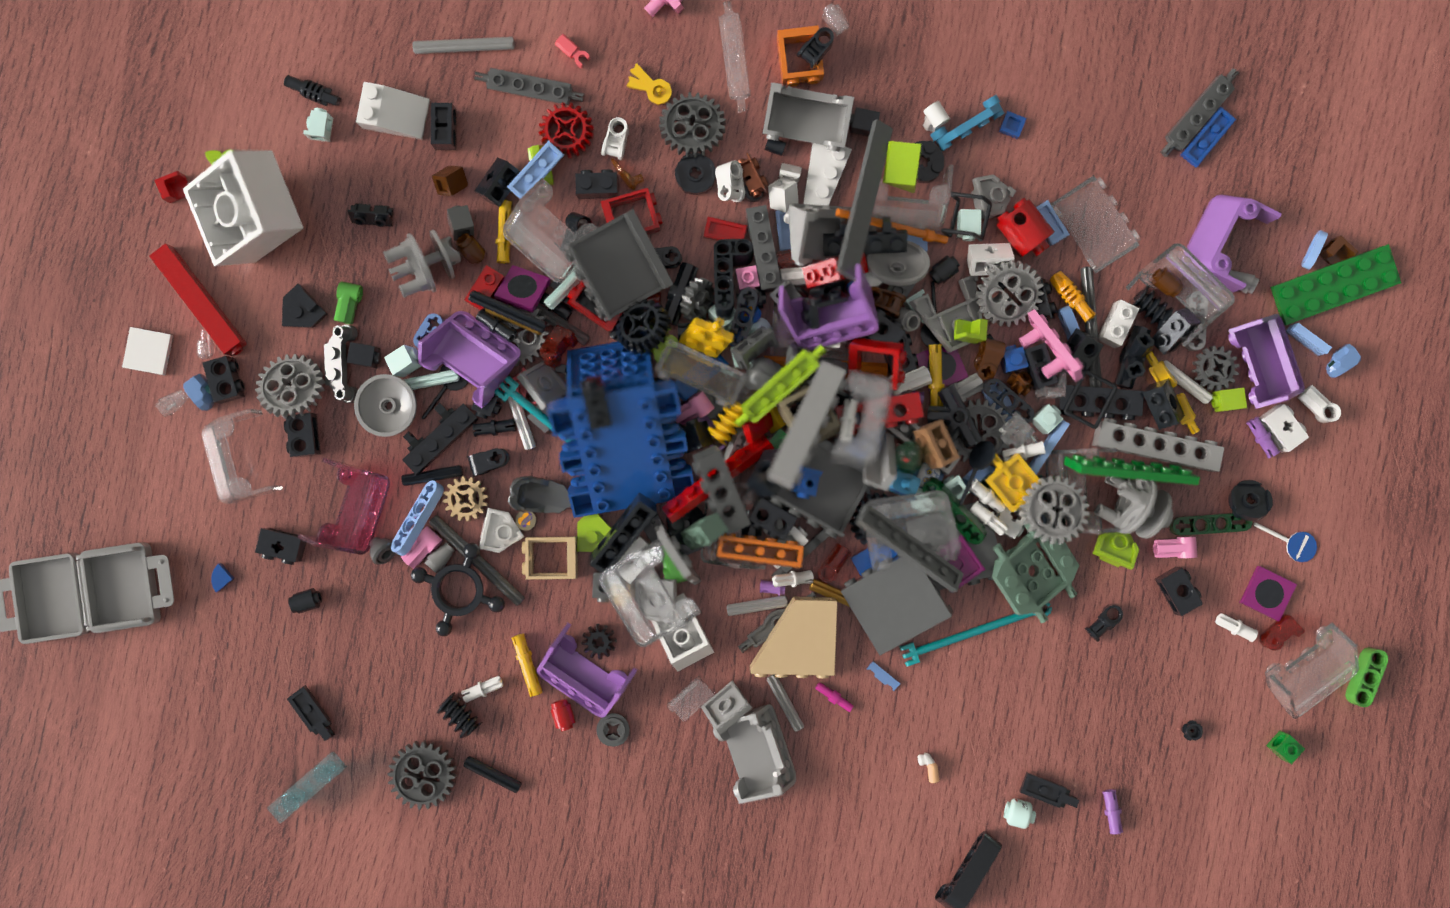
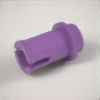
M761 579L760 593L784 595L785 586L775 587L773 586V581Z

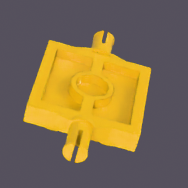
M696 317L681 334L679 342L690 348L689 353L693 354V356H696L701 351L706 356L717 358L732 342L734 334L722 328L725 322L721 318H717L714 323Z
M995 453L992 462L997 468L985 481L1009 511L1014 512L1020 505L1026 504L1022 497L1029 496L1026 493V489H1033L1031 484L1034 482L1038 483L1039 478L1019 453H1015L1004 462Z

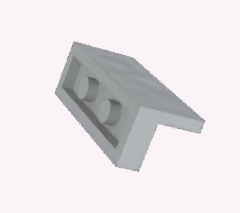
M885 433L879 444H876L863 460L864 483L887 491L897 477L894 435Z

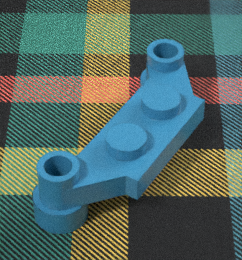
M997 94L982 103L986 110L954 128L952 131L947 132L945 126L930 134L933 141L937 142L941 151L952 146L951 141L960 136L963 139L973 133L971 129L975 126H978L980 129L988 124L990 117H993L995 120L1005 114L999 104L1001 101Z

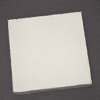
M130 327L122 367L166 375L173 335Z

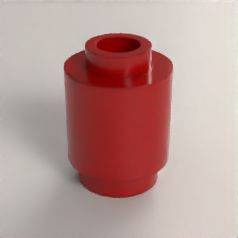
M567 699L551 703L552 709L550 711L556 729L560 728L561 731H566L573 728L572 724L576 723L571 704L567 702Z

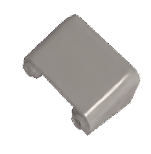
M771 83L763 134H766V139L778 141L779 137L827 145V150L839 152L840 148H845L854 97L845 95L837 97L835 94H825L792 88L790 86L786 88L782 84Z
M790 204L788 215L791 258L795 261L796 265L807 266L808 263H812L813 259L829 260L839 257L823 256V234L835 233V230H840V219L843 218L835 215L837 208L851 211L852 207ZM869 226V231L876 230V226Z
M768 704L749 710L721 735L713 727L714 736L721 742L727 741L739 776L733 787L734 795L737 797L739 804L783 795L795 784L796 772L772 705Z

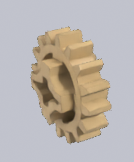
M463 476L461 482L458 479H454L455 485H447L450 491L443 493L448 496V499H444L443 502L449 505L445 508L446 511L452 510L451 517L458 515L459 521H462L464 517L466 521H471V516L477 519L479 518L478 512L481 514L485 513L482 507L489 505L487 502H484L485 499L489 498V495H484L483 492L487 488L480 487L481 481L474 483V477H470L469 481H467V478ZM463 485H470V487L467 490H462L459 488ZM477 493L479 494V503L476 500ZM453 495L456 497V504H455V505H454V502H453ZM462 495H469L470 503H463L464 498ZM466 507L473 509V511L469 513L461 512Z

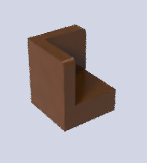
M447 166L432 175L438 195L453 196L468 186L463 167Z
M1338 236L1331 239L1320 251L1319 255L1331 265L1356 256L1359 252L1344 237Z

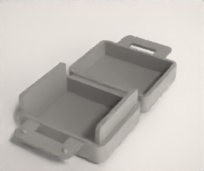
M146 542L86 550L80 555L77 553H66L14 561L9 565L10 578L0 579V632L17 630L19 641L23 644L81 636L89 631L102 633L156 624L161 619L160 608L169 607L174 603L169 559L165 555L152 556L151 546ZM155 568H157L160 595L157 593ZM12 590L15 617L7 618L4 591Z

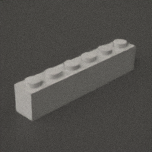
M822 361L769 471V480L791 490L794 484L799 485L804 474L800 471L803 465L808 466L812 457V453L809 452L812 446L817 447L821 435L818 433L821 427H826L830 416L827 414L830 409L834 410L839 398L836 397L838 390L843 391L847 383V379L844 378L845 370Z

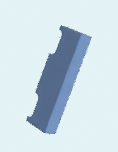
M872 661L866 668L875 673L874 676L884 685H890L893 691L900 685L896 679Z

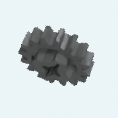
M701 277L700 279L695 278L694 282L690 281V287L685 288L686 294L682 295L683 299L680 303V306H683L680 311L684 314L683 318L690 322H693L696 317L706 319L710 306H714L715 295H713L715 289L712 287V282Z
M1212 346L1210 349H1203V354L1196 355L1199 360L1192 362L1196 366L1192 373H1197L1198 375L1194 380H1201L1200 386L1207 385V390L1214 388L1215 391H1219L1221 388H1228V383L1235 382L1233 376L1239 375L1235 368L1240 366L1239 364H1234L1237 357H1230L1232 351L1224 352L1223 346L1218 349L1216 346ZM1208 377L1213 378V380H1214V381H1217V382H1213V381L1209 380Z

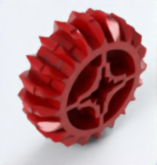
M564 102L561 103L562 108H558L554 104L555 111L552 112L550 109H547L549 116L542 115L544 122L539 123V127L543 129L539 131V135L543 137L541 142L546 144L550 141L564 155L567 153L569 159L572 158L571 153H575L579 157L578 150L581 149L583 152H586L584 145L591 146L589 139L594 138V134L591 132L594 130V125H591L592 118L587 117L588 112L586 110L581 112L582 108L579 105L574 109L573 103H570L568 108ZM571 116L574 117V119L571 118L570 120L565 121L562 120L561 117ZM555 122L558 127V130L555 133V136L551 139L550 132L552 125ZM582 123L583 132L578 139L575 131L578 129V125ZM562 126L567 130L570 129L571 135L563 132ZM566 140L571 141L573 143L570 145L558 144L559 142L562 143Z

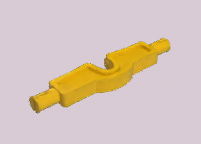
M1153 351L1148 353L1146 358L1151 365L1149 371L1155 381L1159 382L1169 378L1172 387H1176L1177 380L1167 369L1164 362H1158ZM1184 393L1176 394L1185 415L1180 423L1182 425L1186 424L1191 434L1199 432L1200 429L1194 421L1196 415L1190 407Z

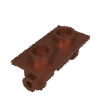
M746 153L748 159L742 158L738 162L743 169V179L751 176V179L745 182L750 195L757 198L762 195V191H765L768 195L769 192L766 187L769 186V183L764 175L760 176L758 169L761 167L756 157L751 158Z

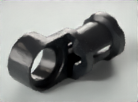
M1109 604L1104 607L1102 613L1097 617L1098 619L1090 627L1084 629L1096 642H1099L1100 637L1107 630H1112L1122 620L1123 611L1119 606ZM1111 608H1115L1118 611L1117 618L1113 620L1107 616V612Z

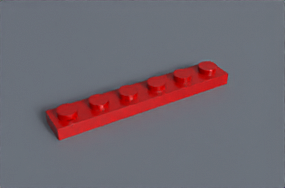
M764 435L756 442L749 443L742 449L737 450L731 457L725 460L732 479L759 460L764 450L774 449L771 442ZM716 469L710 471L708 473V476H713L716 472ZM702 478L690 487H687L681 494L668 501L662 507L672 523L709 497L708 493L705 494L700 486Z

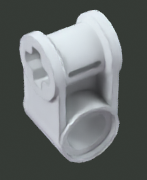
M616 117L610 121L601 155L605 156L607 154L618 157V160L623 159L629 129L624 119ZM616 125L624 126V130L621 133L614 132Z
M734 160L719 165L715 170L720 200L741 202L745 197L741 164Z

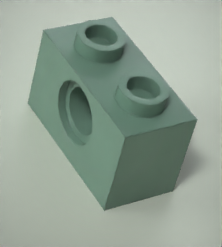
M714 513L698 519L680 534L685 545L694 550L711 544L726 533L728 528L718 513Z

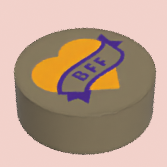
M520 511L515 519L516 525L521 530H531L537 523V516L534 512Z

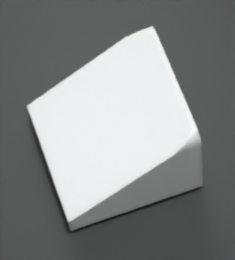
M782 163L779 177L799 182L802 168Z

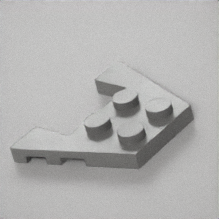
M968 276L958 281L966 301L937 314L928 294L909 302L948 353L970 344L954 340L955 320L961 319L972 322L982 319V313L979 311V305L976 303L980 299L976 296V293L979 292L976 285L978 276Z
M658 514L655 515L651 520L654 523L653 526L657 531L660 543L684 579L697 585L702 580L692 567V561L686 553L682 555L679 550L681 545L674 535L670 537L666 526Z

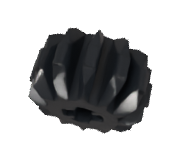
M596 624V631L590 626L588 627L590 634L583 633V637L588 640H583L581 644L588 645L584 652L587 653L591 650V658L598 653V659L600 660L603 657V653L609 657V650H615L616 647L610 643L617 642V638H610L615 632L611 630L607 633L608 625H605L603 630H601L600 624ZM602 637L604 644L597 646L595 644L597 641H594V639Z

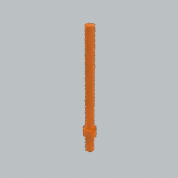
M837 208L835 215L849 220L851 211ZM872 217L870 225L882 228V219ZM892 222V228L907 230L908 235L922 238L923 241L930 243L935 241L943 244L948 242V236L937 234L934 230H922Z

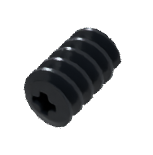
M1146 285L1132 299L1134 300L1133 305L1140 306L1138 313L1146 311L1144 319L1152 317L1151 325L1158 322L1156 330H1159L1172 316L1174 308L1166 309L1168 303H1160L1161 296L1153 298L1155 291L1152 290L1147 293L1149 285Z
M453 692L440 704L437 713L445 712L443 720L451 718L448 725L453 726L456 724L454 732L462 730L460 735L462 739L468 737L483 722L476 724L477 715L470 718L472 710L470 709L465 712L466 704L459 706L461 698L453 700L452 698L455 695V692Z

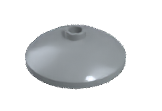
M907 241V252L868 254L867 266L870 273L878 280L889 285L906 286L922 280L927 275L930 259L922 247Z
M381 374L369 378L360 386L355 396L354 410L357 420L365 430L377 436L389 437L402 433L411 425L416 415L417 401L414 391L406 381L394 375ZM389 402H391L393 405L392 409L390 410L387 408V404Z

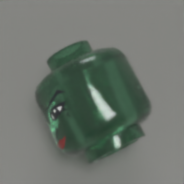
M905 441L903 445H899L896 448V467L899 468V471L905 474H915L917 470L921 469L923 449L917 446L916 442Z

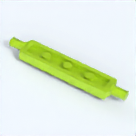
M820 344L812 353L805 349L741 405L743 414L734 421L736 425L741 428L748 420L756 423L820 367L817 359L827 352Z

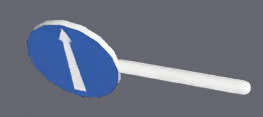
M1256 522L1253 523V526L1286 541L1287 553L1294 561L1307 562L1316 554L1317 542L1307 532H1296L1290 538H1287Z

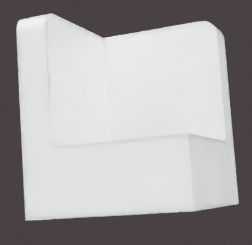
M780 178L768 186L771 209L786 213L789 211L791 203L799 204L797 182Z

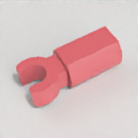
M562 34L556 40L555 45L569 58H574L579 68H583V64L579 62L581 57H585L588 61L590 60L589 54L585 51H580V48L565 34Z

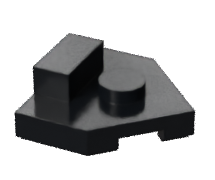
M299 283L283 297L282 327L314 328L328 314Z

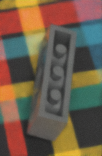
M767 206L747 208L745 214L750 240L753 245V255L761 292H772L782 283Z
M714 445L692 455L695 461L692 463L696 475L700 474L702 478L700 486L705 494L708 493L710 500L707 501L712 512L718 513L728 528L727 535L750 525L720 449ZM711 469H716L713 476H708V472ZM724 487L721 494H715L718 488ZM731 506L729 512L723 513L725 507Z

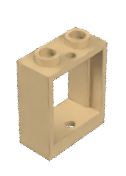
M577 536L526 537L525 542H522V554H525V562L522 563V574L526 575V579L578 578ZM567 542V573H534L533 543Z

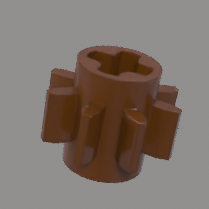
M1014 371L1006 381L1009 384L1007 387L1018 396L1021 393L1023 396H1026L1033 387L1031 376L1024 371L1019 373Z

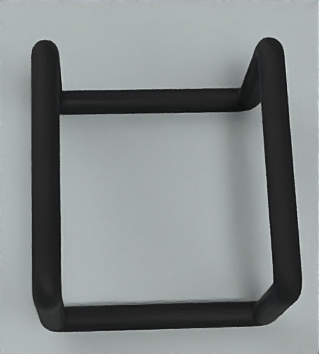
M950 192L949 195L956 200L950 229L942 228L941 232L948 237H951L953 234L973 236L979 241H983L992 202L983 195ZM959 197L982 199L988 204L981 236L975 232L954 230L960 205Z

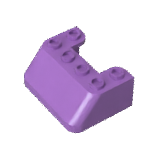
M1279 314L1229 329V341L1231 345H1235L1237 348L1242 347V358L1250 369L1248 371L1249 378L1255 384L1249 393V400L1255 406V409L1289 400L1304 392V382L1284 323Z

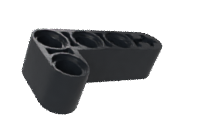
M722 239L714 244L715 313L718 318L723 320H729L734 315L733 266L748 265L753 260V245L747 239ZM722 302H726L727 307H722Z
M983 831L980 833L950 884H943L935 895V900L946 908H967L999 854L1002 844L987 832Z

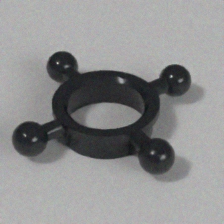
M468 543L464 547L465 559L463 564L446 566L435 576L427 574L423 567H416L411 571L410 576L413 582L432 584L431 595L433 601L445 613L443 620L436 624V632L440 636H448L452 632V624L450 622L453 616L469 614L480 603L488 605L489 609L495 613L501 612L505 607V601L502 597L494 596L491 598L483 595L484 588L481 577L474 569L470 568L473 559H476L480 554V548L475 543ZM457 571L463 572L472 578L476 586V594L474 600L469 605L457 607L445 600L441 586L447 574Z

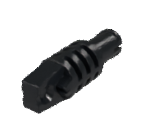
M287 75L284 79L285 87L300 92V95L306 99L326 107L328 103L340 106L342 98L331 94V88L309 79L303 81Z

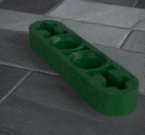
M935 477L929 478L922 486L924 495L970 543H982L987 535L986 528L964 505H959L960 500L941 480ZM935 486L936 489L931 490L929 487ZM948 499L951 501L952 507H946L942 500ZM957 515L965 516L967 522H960L957 519Z
M1233 513L1183 516L1173 518L1169 528L1173 534L1181 536L1242 532L1249 530L1252 527L1253 521L1245 520L1246 523L1242 524V526L1240 524H1232V520H1241V518H1236ZM1221 517L1226 521V526L1223 529H1219L1216 526L1217 519ZM1199 519L1204 520L1206 524L1205 528L1201 531L1195 526L1196 521ZM1180 521L1181 524H1190V528H1181L1180 532V529H1176V525Z

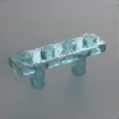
M334 751L331 752L268 806L267 809L281 824L347 768V766Z

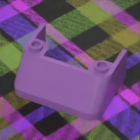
M1228 195L1215 196L1210 200L1181 257L1182 266L1186 270L1232 293L1245 288L1247 284L1228 275L1232 262L1227 255L1221 253V250L1238 217L1244 220L1256 218L1268 224L1280 218L1282 214L1254 199Z
M860 264L856 265V282L851 284L849 288L851 295L849 301L818 308L820 328L811 329L803 323L801 311H803L802 299L804 298L791 300L784 286L779 287V312L797 345L803 347V350L816 349L820 344L824 347L866 336L878 330V317L871 287Z
M567 623L537 668V674L594 715L605 717L637 672V669L633 668L628 676L621 670H612L608 674L575 651L577 648L575 639L570 635H566L571 626L570 623Z

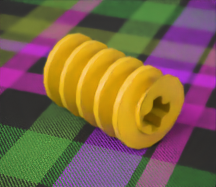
M728 400L731 408L723 407L722 409L726 414L718 413L721 421L713 420L715 428H707L710 434L725 446L727 445L724 440H732L729 433L734 435L737 433L734 426L738 427V425L734 421L743 414L742 404L737 400L735 402Z

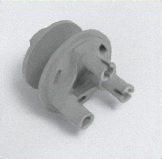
M430 230L429 234L435 252L423 256L411 233L407 234V238L399 246L383 251L388 264L403 257L407 258L405 263L388 269L390 274L398 272L391 276L393 281L409 274L416 276V279L399 285L404 298L419 291L431 290L433 293L437 291L428 266L439 261L449 278H455L452 266L461 262V256L458 251L452 248L453 244L450 236L440 240L434 230Z
M1105 477V483L1119 489L1118 495L1120 496L1114 510L1098 504L1094 511L1095 515L1112 523L1118 532L1129 534L1135 531L1143 539L1151 538L1162 528L1169 527L1173 520V510L1171 509L1172 497L1164 490L1157 491L1155 481Z

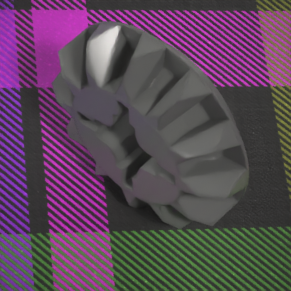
M609 713L602 717L596 728L599 740L610 747L623 744L627 740L630 731L626 718L618 713ZM619 723L617 728L618 734L613 732L607 736L610 729L608 724L615 726Z

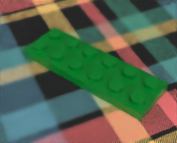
M1387 244L1271 286L1270 288L1284 325H1289L1402 282L1390 246Z
M1073 454V457L1065 456L1064 465L1080 474L1199 485L1200 480L1199 476L1192 474V470L1182 468L1178 464H1169V467L1159 462H1150V465L1144 464L1143 461L1131 460V463H1128L1120 458H1112V461H1108L1100 456H1093L1092 459H1088L1085 455Z

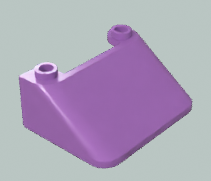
M465 311L455 312L418 342V364L432 371L437 370L441 364H444L477 387L473 392L472 399L480 408H483L490 402L495 395V390L504 382L521 355V351L517 346L508 342L497 333L493 334L490 332L487 326L477 321L474 316Z

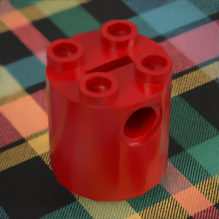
M1024 197L1014 205L1013 208L1015 210L1009 213L1006 211L997 218L998 224L996 226L1021 258L1031 250L1037 257L1050 247L1045 239L1055 231L1030 199L1026 200ZM1014 217H1023L1024 224L1017 225L1014 221Z

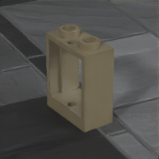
M808 384L801 387L798 393L792 396L788 394L778 404L777 410L789 430L795 418L788 407L805 398L810 388ZM832 409L827 414L830 416L829 423H827L825 428L821 427L818 433L821 435L819 443L840 432L842 425Z

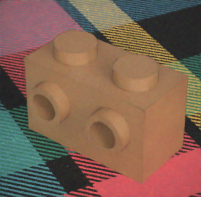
M942 420L928 423L913 431L916 443L921 448L924 460L930 469L944 467L960 458Z

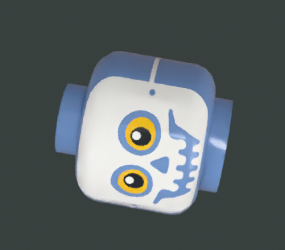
M926 462L922 463L920 467L916 466L913 472L914 476L921 479L919 485L921 489L929 478L935 477L942 481L944 477L940 469H930ZM935 486L929 487L931 490L936 489Z

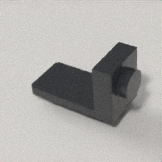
M834 289L826 294H812L808 298L802 299L803 311H801V319L803 323L811 329L820 328L818 308L849 301V296L841 290Z
M591 376L580 381L590 429L595 430L611 426L612 423L601 376Z

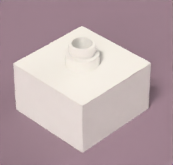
M229 151L183 189L214 266L255 263L303 229L272 151Z

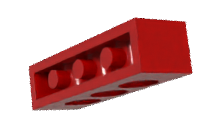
M919 392L858 403L856 413L862 414L864 420L862 424H854L853 435L857 434L856 430L859 429L870 432L877 430V426L885 425V428L897 427V422L906 421V425L919 423L918 419L924 417ZM897 405L902 406L905 410L902 417L897 416L894 412ZM844 406L834 408L835 415L839 421L843 416ZM875 409L883 411V420H876L873 413Z

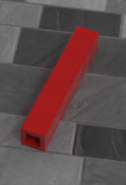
M165 243L149 255L222 353L228 356L240 354L244 350L243 347L247 345V342L176 249Z

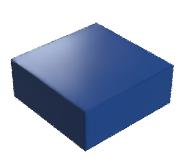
M1007 111L998 132L1018 139L1027 118Z

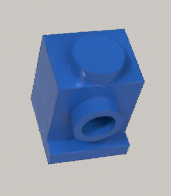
M802 467L800 471L804 473L799 485L794 484L790 491L797 493L799 498L809 499L810 496H816L819 479L823 471Z

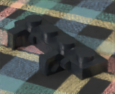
M890 216L882 217L883 224L881 230L868 231L864 254L907 252V230L892 228ZM840 219V230H835V233L823 234V256H840L848 219Z
M439 403L434 409L442 417L439 421L441 424L425 439L421 437L418 440L410 431L403 436L410 444L407 448L410 453L402 461L417 476L478 420L464 403L455 411L452 407L447 411Z

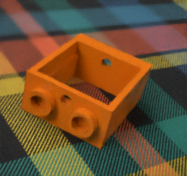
M819 26L777 30L782 85L795 87L805 82L812 85L823 80V59L817 65V70L788 73L784 45L809 41L819 30Z

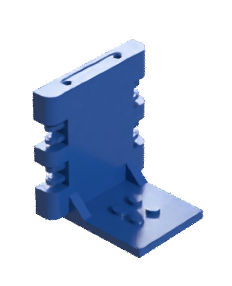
M620 342L567 350V398L550 402L547 406V413L553 437L559 436L561 440H573L565 442L559 453L562 473L568 472L571 476H576L571 479V485L568 488V497L573 517L577 518L627 509L639 492L654 503L668 502L681 494L687 487L693 485L694 478L691 466L686 464V460L679 458L685 454L684 451H688L685 431L680 429L676 423L665 424L675 421L678 418L677 415L681 414L676 383L670 380L654 382L651 353L646 351L644 355L640 353L634 354L631 351H627ZM591 376H601L612 425L591 430L580 381Z

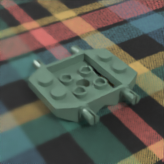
M1029 524L1024 525L1025 528L1028 530L1029 527H1030V525H1029ZM1031 531L1019 541L1017 546L1006 552L1001 544L993 547L999 558L994 562L992 578L1016 615L1033 613L1036 614L1040 623H1045L1048 620V617L1042 610L1045 604L1063 589L1066 590L1070 598H1074L1078 594L1072 586V581L1079 568V564L1065 541L1058 545L1057 541L1055 544L1050 545L1049 538L1046 542H1041L1042 536L1034 538L1035 531ZM1037 542L1040 544L1043 551L1049 558L1050 562L1056 569L1058 573L1057 576L1055 575L1054 570L1046 561L1043 553L1039 550L1038 546L1036 545ZM1033 565L1035 573L1033 576H1030L1029 567Z

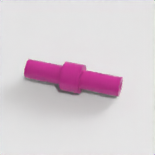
M821 682L816 685L815 689L828 697L827 700L834 705L838 704L848 712L854 707V705L842 698L841 694L836 690L832 691Z

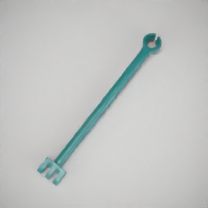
M507 376L505 381L510 387L502 382L499 386L505 393L497 388L495 394L504 401L511 397L551 429L549 417L518 393L516 388L519 384L510 376Z
M1049 602L1045 604L1048 606L1044 612L1046 616L1052 611V607H1049L1051 605ZM1014 613L916 648L913 642L899 647L901 651L909 649V652L902 654L903 659L912 657L911 660L905 662L907 667L920 663L919 655L1025 618L1036 616V614L1016 615Z

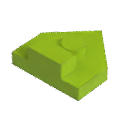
M599 514L584 516L577 522V552H593L612 528Z
M1114 528L1098 536L1093 554L1116 567L1123 566L1132 570L1135 566L1139 548L1130 533L1122 534Z

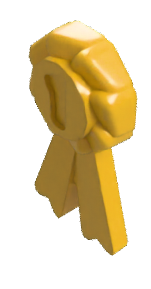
M635 64V67L630 69V72L638 79L629 76L627 87L646 91L649 101L658 106L668 103L672 95L670 84L663 79L652 80L638 64Z

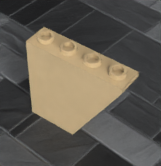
M793 597L750 664L751 674H754L756 677H767V674H775V677L786 678L788 675L808 678V675H816L817 678L826 679L829 678V675L834 676L837 600L833 597Z

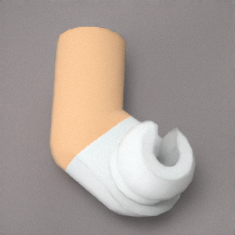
M928 753L919 754L918 763L920 766H927L929 782H939L936 762Z

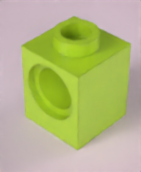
M1245 388L1212 392L1211 405L1215 412L1247 408Z

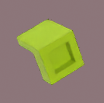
M961 319L955 320L954 340L974 344L986 341L988 320L978 319L972 322Z

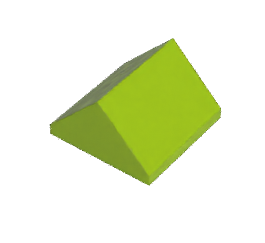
M888 142L883 183L915 193L921 144Z

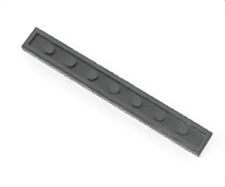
M878 119L872 122L836 272L851 280L856 279V265L861 264L887 156L888 142L893 128Z

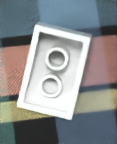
M364 82L356 123L362 129L423 140L430 99L388 86Z
M684 593L677 596L676 622L651 621L671 664L677 672L714 653Z

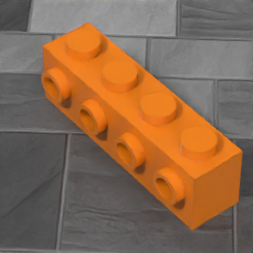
M724 533L718 538L716 558L801 568L804 546H798V542L786 541V544L777 543L778 539L765 538V541L757 540L756 536L744 535V538H738L734 533L729 535Z

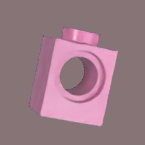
M756 265L735 270L739 293L747 287H760Z

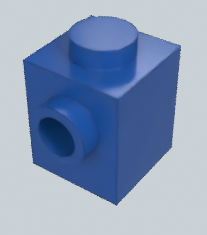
M1016 345L1006 347L1005 354L1000 361L1003 374L1029 367L1023 347L1017 348Z

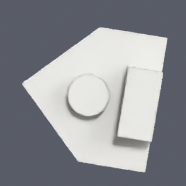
M492 508L487 509L480 536V549L500 553L524 538L509 512Z

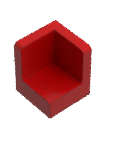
M175 171L154 180L161 198L168 203H173L186 197L183 189L189 183L186 175L181 172Z

